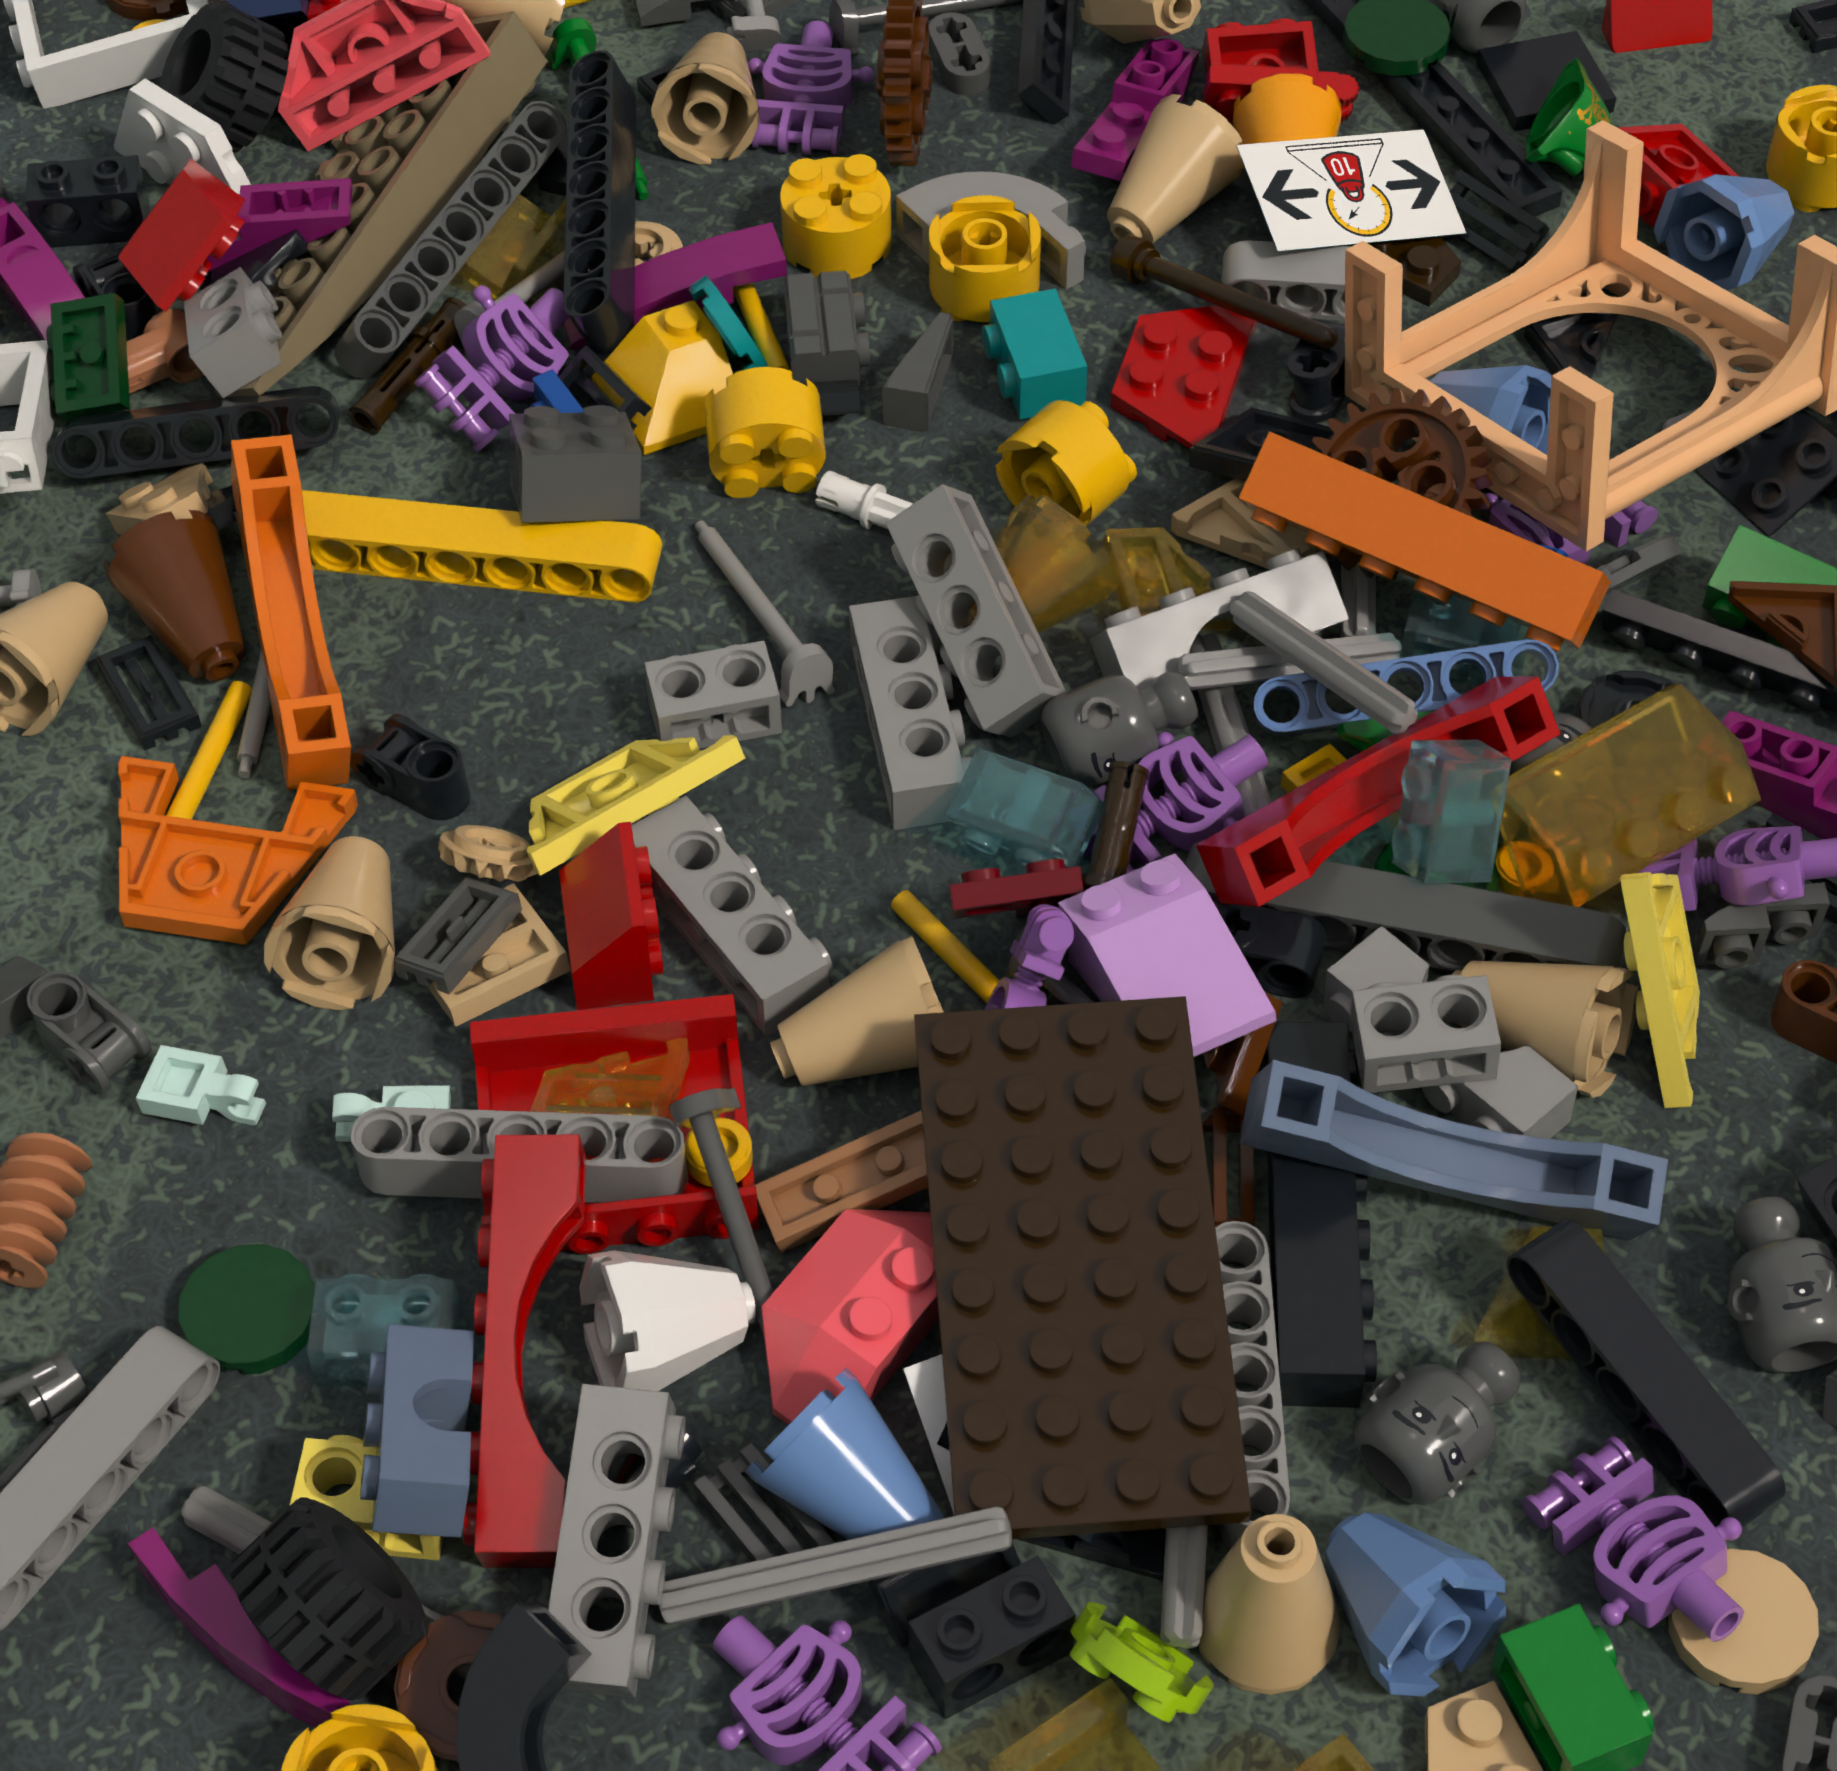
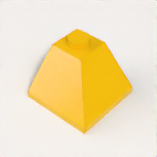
M694 300L643 316L605 360L652 407L645 417L637 412L631 419L637 425L633 432L643 455L707 434L704 407L706 396L712 388L715 395L726 387V377L733 374L719 332ZM597 372L592 375V380L620 408L625 400Z

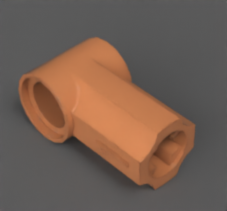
M168 309L167 312H159L147 323L143 335L126 342L129 394L169 376L178 383H188L204 376L189 356L185 312L180 309Z

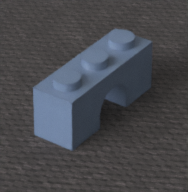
M388 1324L384 1353H370L366 1395L380 1396L379 1403H367L363 1447L377 1448L376 1456L364 1455L360 1500L374 1501L372 1531L461 1538L470 1485L471 1432L464 1431L473 1378L474 1331Z

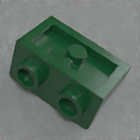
M110 293L50 304L51 325L47 327L46 340L49 351L53 356L54 379L49 384V395L56 414L68 421L80 416L130 410L124 300L117 294Z

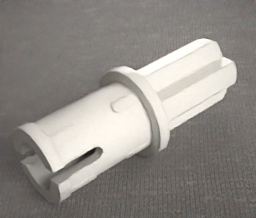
M827 471L821 478L816 491V495L819 497L815 500L819 507L837 511L859 520L860 525L866 529H870L872 524L888 529L886 522L913 504L887 494L886 488L882 484L876 483L873 486H869L833 471Z

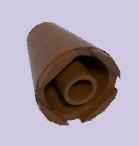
M189 510L193 517L190 519L176 520L171 511L155 515L133 526L112 545L116 556L111 564L105 559L103 565L109 583L192 677L209 681L223 680L237 671L240 662L245 656L246 648L219 530L210 516L197 510Z

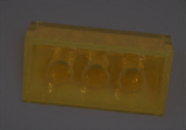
M1681 684L1670 685L1486 789L1524 897L1575 907L1583 905L1620 883L1622 874H1633L1641 871L1648 865L1665 857L1761 800L1742 742Z

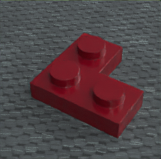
M1047 859L1026 864V874L1001 877L999 868H984L964 872L961 874L962 883L950 884L953 919L1014 910L1016 918H1023L1028 916L1032 908L1040 904H1048L1059 908L1058 902L1084 892L1080 866L1065 868L1064 859Z

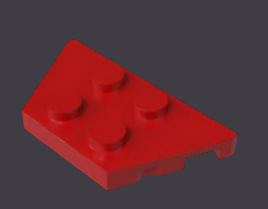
M1217 305L1139 315L1111 392V408L1130 420L1143 423L1150 433L1164 442L1173 438L1190 449L1194 444L1223 426L1257 322Z

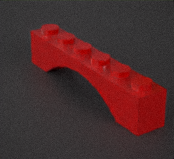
M1538 676L1494 677L1417 720L1415 724L1409 725L1404 733L1390 735L1196 844L1220 903L1260 907L1311 878L1318 867L1338 848L1381 819L1449 785L1511 763L1560 735L1561 733Z
M579 1134L495 1135L494 1158L483 1159L482 1197L483 1200H492L491 1225H480L478 1234L479 1266L489 1267L487 1293L476 1294L474 1307L476 1335L485 1336L484 1362H473L471 1387L472 1404L482 1405L480 1431H470V1475H478L477 1502H467L463 1535L465 1546L475 1547L474 1553L483 1568H555L567 1482L544 1453L533 1431L524 1396L522 1357L528 1318L541 1282L560 1250L584 1224L587 1157Z

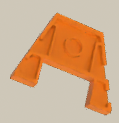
M121 756L118 762V775L121 781V798H119V819L121 823L119 913L124 927L247 945L354 815L358 807L355 789L300 782L284 828L281 832L165 816L179 781L175 763Z

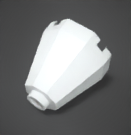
M615 1250L587 1255L579 1286L581 1306L595 1304L594 1322L583 1324L584 1338L601 1386L659 1391L742 1343L748 1329V1324L753 1323L755 1320L756 1307L751 1287L747 1282L740 1283L737 1273L728 1268Z

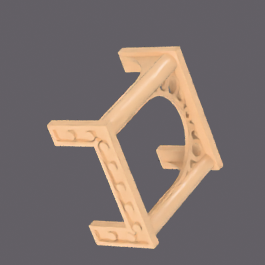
M1604 120L1586 129L1583 184L1566 218L1545 246L1524 266L1511 275L1418 324L1402 331L1403 265L1364 241L1345 250V395L1369 410V396L1371 393L1375 392L1382 404L1385 405L1390 403L1394 388L1401 390L1407 403L1411 402L1418 389L1424 390L1431 405L1440 396L1445 397L1452 407V412L1459 408L1464 410L1471 422L1469 426L1476 425L1484 438L1480 446H1485L1492 458V462L1483 468L1488 470L1494 480V485L1487 488L1585 552L1604 542L1605 520L1807 406L1824 416L1837 410V246L1816 235L1798 243L1789 325L1783 323L1637 240L1644 142ZM1604 287L1619 297H1610L1604 294L1601 289ZM1613 313L1660 323L1692 340L1711 361L1715 371L1716 383L1708 399L1692 414L1609 460L1614 393L1570 366L1551 376L1547 455L1426 378L1532 323L1569 314ZM1738 365L1739 367L1745 369L1750 373L1740 372L1734 370L1732 367ZM1734 387V388L1741 389V390L1738 391V392H1735V391H1733L1731 388ZM1413 437L1412 439L1417 442L1419 437Z

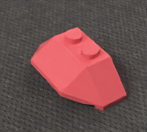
M346 0L294 28L287 59L289 61L288 71L278 103V112L305 149L310 151L490 56V49L463 9L445 1Z
M845 1209L765 1301L761 1308L773 1415L789 1425L821 1391L824 1392L827 1389L836 1398L845 1388L835 1377L845 1368L857 1377L872 1401L939 1321L930 1212Z

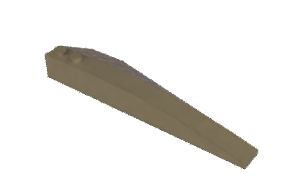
M515 11L469 19L490 49L489 57L332 139L331 143L337 152L334 158L321 163L316 173V178L318 180L351 178L353 190L350 225L308 243L307 252L284 263L282 269L277 268L272 272L276 276L277 281L268 290L278 307V310L273 314L282 333V338L278 340L281 364L226 397L261 396L332 335L385 281L469 177L499 132L503 131L510 124L512 113L522 98L533 90L536 84L535 79L548 62ZM215 389L214 392L216 393V395L219 398H222V396Z

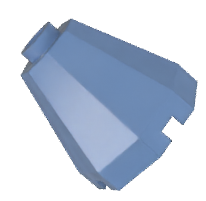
M1715 174L1667 191L1653 230L1658 244L1666 243L1669 252L1668 258L1721 288L1729 290L1752 280L1788 232L1795 212L1788 191L1770 179Z
M1527 365L1442 371L1430 380L1433 384L1547 455L1552 376L1547 371Z
M1364 1512L1359 1516H1350L1341 1521L1329 1537V1546L1325 1550L1327 1572L1371 1675L1390 1695L1424 1697L1440 1686L1428 1675L1452 1659L1459 1672L1465 1670L1478 1660L1507 1617L1506 1604L1496 1595V1592L1506 1593L1505 1580L1485 1560L1384 1514Z

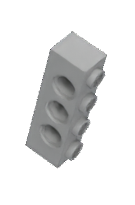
M942 484L886 522V526L895 542L891 547L892 554L901 569L911 576L919 593L915 598L917 607L925 620L935 627L943 644L940 648L941 658L948 670L959 678L968 698L965 699L964 704L968 715L976 726L983 731L1011 738L1038 722L1044 706L1054 697L1065 693L1066 690L972 495ZM952 552V564L944 574V562ZM976 603L977 615L972 624L969 625L968 614ZM1001 654L1002 667L994 678L992 673L993 664Z
M916 596L849 606L850 645L893 830L967 819V795L977 793L976 773L972 757L961 758L959 747L965 746V733L961 712L959 709L950 711L947 700H953L951 673L945 664L938 665L936 655L940 654V648L942 647L941 640L935 627L928 623L920 613L915 600Z
M684 796L632 824L634 846L648 847L652 884L650 885H652L656 904L729 993L734 994V999L765 1036L778 1030L777 1025L830 988L829 972L833 970V965L823 944L815 937L808 939L798 928L795 916L788 903L780 895L772 897L764 888L753 862L747 855L742 853L737 856L726 843L725 834L720 824L712 814L708 812L702 814L687 796Z
M582 1384L548 1611L592 1654L561 1690L635 1698L638 1679H650L655 1654V1635L645 1633L649 1604L660 1605L665 1583V1561L655 1560L659 1531H671L675 1511V1488L665 1487L669 1459H681L685 1439V1416L675 1415L676 1408L669 1392ZM633 1453L645 1459L643 1472L633 1482L617 1484L608 1479L609 1468L619 1456ZM615 1525H625L632 1528L635 1532L634 1541L627 1552L617 1557H606L598 1553V1541L605 1530ZM609 1597L619 1599L624 1603L622 1619L614 1628L602 1632L588 1628L587 1616L594 1603Z

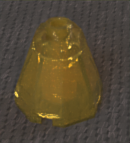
M1027 495L1011 511L995 545L1039 634L1106 600L1122 582L1114 559L1103 546L1095 554L1092 553L1089 545L1086 543V540L1092 533L1080 520L1046 495H1039L1036 499L1034 495ZM976 603L972 606L975 612V615L971 619L972 622L975 620V617L977 615Z

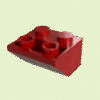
M190 158L127 242L118 258L154 303L167 312L177 298L182 302L191 299L206 278L205 275L213 265L207 260V257L212 255L219 261L239 234L238 231L245 223V220L238 216V213L246 200Z
M631 821L617 823L559 870L577 1010L654 1000L652 976L664 974L655 897H653L652 885H650L652 884L648 847H635Z

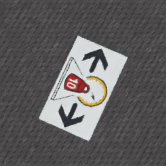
M1424 130L1237 145L1277 251L1351 245L1361 241L1372 243L1466 234Z

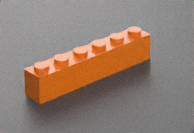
M1270 431L1239 496L1240 500L1254 509L1250 519L1267 528L1284 533L1287 524L1308 533L1304 541L1305 543L1336 557L1341 547L1361 555L1362 558L1358 565L1376 575L1392 580L1396 571L1417 579L1413 588L1417 592L1447 604L1451 595L1472 603L1469 614L1500 628H1503L1506 619L1528 627L1525 638L1539 640L1548 644L1556 652H1559L1563 643L1580 649L1611 583L1602 571Z

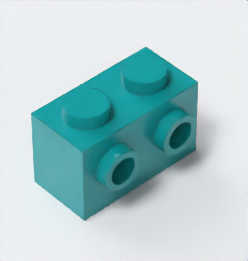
M1056 288L990 300V324L982 326L983 345L987 358H996L998 362L997 378L1001 395L1004 399L1012 398L1019 419L1032 418L1052 401H1068L1079 406L1086 401L1087 364Z

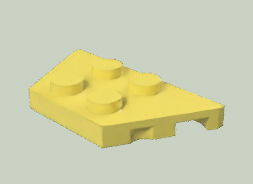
M723 735L715 744L701 751L695 737L675 738L668 741H659L658 739L635 740L532 798L530 812L533 818L529 821V833L534 845L527 847V853L536 873L541 876L583 852L617 823L631 821L632 824L646 815H651L679 800V796L746 759L737 737L734 735Z
M1651 872L1622 874L1620 882L1630 931H1626L1624 936L1625 960L1629 971H1638L1641 990L1637 991L1636 994L1638 1025L1641 1030L1650 1031L1664 1108L1691 1107L1693 1090L1689 1082L1685 1059H1695L1696 1023L1699 1012L1700 990L1679 878L1675 874H1651Z

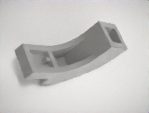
M962 172L925 181L896 195L897 236L928 265L929 228L936 215L939 213V219L952 211V203L962 198L992 195L1014 201L1015 210L1028 217V212L1036 217L1041 229L1040 266L1065 289L1084 280L1085 240L1077 229L1067 225L1068 201L1057 192L1038 182L998 172Z

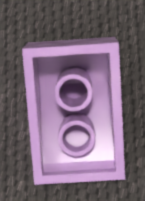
M1175 853L1160 860L1152 861L1139 869L1101 885L1093 886L1082 893L1058 902L1059 909L1069 917L1074 929L1073 942L1067 948L1068 960L1101 1002L1186 996L1194 1057L1277 1021L1275 1009L1206 888Z

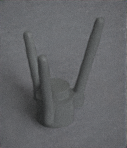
M63 1352L56 1354L24 1374L0 1383V1405L18 1398L24 1411L34 1423L44 1418L51 1422L0 1474V1493L75 1411V1407L79 1406L89 1395L77 1369Z

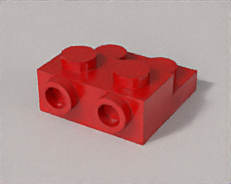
M1282 18L1273 20L1268 24L1247 26L1237 22H1228L1216 28L1206 29L1202 47L1206 78L1209 67L1213 63L1318 69L1312 21L1295 22L1292 19ZM1220 113L1233 126V115Z
M1683 124L1617 127L1644 142L1639 217L1652 227L1655 226L1667 191L1715 174L1740 177Z

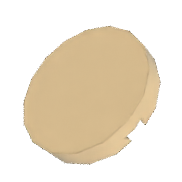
M1729 1548L1727 1549V1572L1717 1579L1715 1583L1744 1610L1743 1618L1737 1628L1726 1638L1713 1642L1679 1609H1676L1668 1615V1633L1680 1659L1700 1679L1717 1687L1722 1683L1729 1687L1740 1688L1738 1693L1755 1695L1783 1688L1805 1669L1819 1637L1818 1609L1806 1584L1784 1563L1758 1551Z

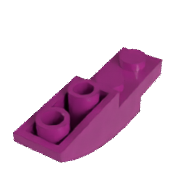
M1149 39L1115 80L1111 103L1073 148L1071 168L1122 181L1153 109L1162 98L1172 94L1181 95L1177 100L1178 103H1181L1198 63L1200 51L1183 47L1180 42L1173 39Z
M1 198L0 285L10 304L39 338L46 340L47 327L51 325L50 304L85 297L25 214L14 202L8 204Z
M1730 710L1700 748V758L1727 782L1763 808L1822 839L1837 838V746Z

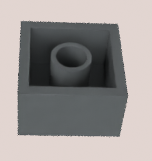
M593 405L584 408L583 413H560L552 407L535 406L525 409L524 414H509V482L521 523L640 520L642 452L626 412H618L616 408L611 406Z

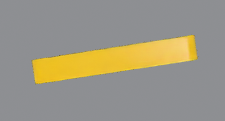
M302 490L309 552L314 570L638 603L646 600L651 595L663 546L660 536L654 530L636 523L608 520L521 523L519 512Z

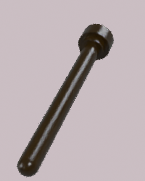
M1127 234L1123 236L1112 251L1110 258L1112 274L1128 282L1138 284L1142 281L1156 280L1322 349H1330L1338 341V334L1334 328L1160 258L1159 252L1155 250L1154 245L1150 241L1135 235Z

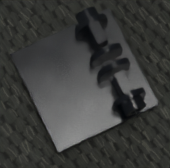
M1801 409L1696 468L1695 471L1770 537L1817 495L1823 496L1828 494L1831 498L1837 497V438L1804 409Z

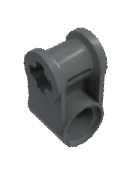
M51 972L36 979L30 986L27 994V1003L39 1042L65 1064L93 1092L97 1094L104 1092L109 1087V1078L132 1058L138 1057L142 1059L151 1052V1044L139 1025L127 1013L109 1004L78 976L70 972ZM67 1012V1013H65V1014H63V1015H58V1016H56V1015L59 1014V1013Z

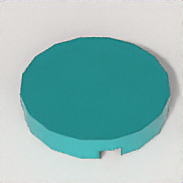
M704 275L689 285L690 289L688 291L695 302L705 296V299L702 300L705 306L703 307L705 315L719 332L723 345L732 358L746 357L750 362L743 370L769 367L756 344L709 277Z

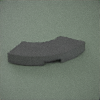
M1667 534L1633 549L1630 557L1626 554L1597 568L1611 581L1605 596L1610 593L1611 588L1618 590L1682 555L1684 552L1675 536Z

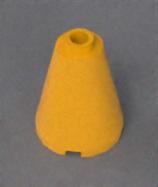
M1277 74L1259 79L1251 85V93L1242 100L1239 96L1234 103L1233 126L1243 140L1240 145L1337 137L1341 124V103L1335 90L1328 85L1327 91L1313 85V77L1304 74Z

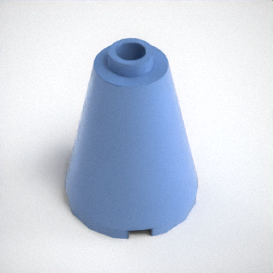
M847 1368L835 1377L845 1388L836 1398L827 1389L824 1392L821 1391L764 1450L774 1462L766 1469L758 1460H755L745 1470L754 1482L847 1540L945 1517L857 1377Z

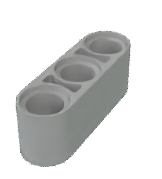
M1239 241L1231 244L1224 252L1221 283L1310 319L1345 321V250L1351 246L1277 251L1274 242Z

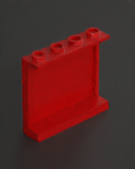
M734 994L470 1022L471 1047L476 1069L478 1110L644 1115L664 1117L673 1121L669 1106L675 1101L709 1089L735 1088L741 1108L720 1113L719 1118L734 1120L741 1124L749 1133ZM679 1127L683 1132L685 1144L686 1137L692 1128ZM586 1156V1157H587V1160H591V1159L596 1158L597 1156ZM654 1158V1159H650V1160H648V1161H646V1162L655 1163V1162H661V1161H663V1160H665V1159H663V1158ZM752 1163L749 1172L742 1180L737 1182V1186L752 1230L760 1229L756 1186H753L755 1181ZM688 1172V1183L686 1189L681 1194L604 1203L585 1202L584 1224L560 1251L572 1250L581 1254H592L600 1252L611 1245L640 1242L647 1246H663L673 1242L676 1238L709 1235L717 1239H728L729 1235L713 1188L699 1183ZM483 1200L484 1216H481L482 1225H491L492 1200Z

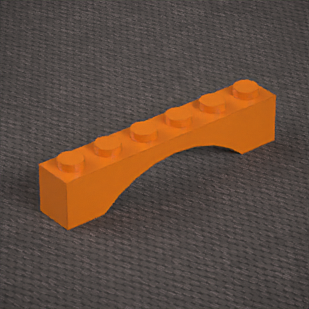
M292 435L231 440V485L287 791L298 790L300 782L329 786L349 783L351 743L342 696L331 666L318 607L309 552L302 487Z

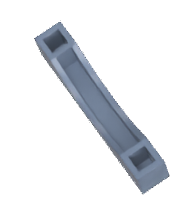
M1272 1060L1251 1079L1239 1143L1554 1223H1559L1564 1219L1572 1220L1584 1230L1627 1241L1659 1226L1668 1159L1606 1143L1530 1137L1453 1122L1387 1101L1355 1086L1340 1076L1277 1060Z

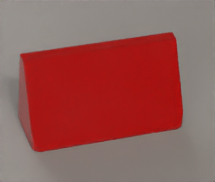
M1607 0L1601 30L1613 53L1708 42L1711 40L1713 31L1712 0Z

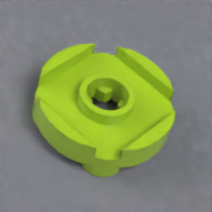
M1088 1602L1070 1630L1072 1636L1077 1641L1069 1653L1072 1659L1084 1669L1100 1678L1108 1679L1112 1672L1137 1689L1132 1696L1133 1700L1145 1711L1160 1720L1169 1723L1177 1712L1197 1714L1214 1687L1213 1681L1206 1674L1195 1683L1187 1675L1194 1661L1177 1647L1165 1645L1160 1635L1126 1615L1123 1616L1117 1627L1101 1620L1100 1617L1107 1606L1096 1602Z

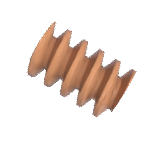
M34 1132L19 1135L11 1140L6 1152L7 1160L1 1163L0 1281L19 1288L36 1290L45 1286L49 1276L42 1266L54 1264L58 1251L52 1243L63 1241L68 1230L63 1221L72 1218L76 1211L77 1205L73 1198L81 1196L85 1189L86 1182L79 1173L87 1172L93 1168L90 1157L80 1147L70 1141L53 1134Z

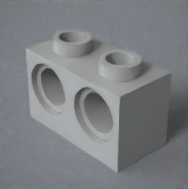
M241 267L196 293L191 299L183 301L189 356L222 398L281 364L278 340L282 338V333L273 314L278 310L277 304L268 288L261 281L253 284Z
M765 640L644 662L648 702L659 741L695 737L700 749L715 744L723 735H734L738 741L782 733L780 694Z
M1446 975L1431 982L1405 985L1383 982L1374 984L1367 989L1352 991L1350 1026L1363 1090L1377 1093L1497 1079L1501 1041L1487 975L1474 977ZM1461 1022L1469 1027L1453 1028L1446 1025V1023ZM1390 1029L1402 1034L1386 1036L1379 1033V1031Z

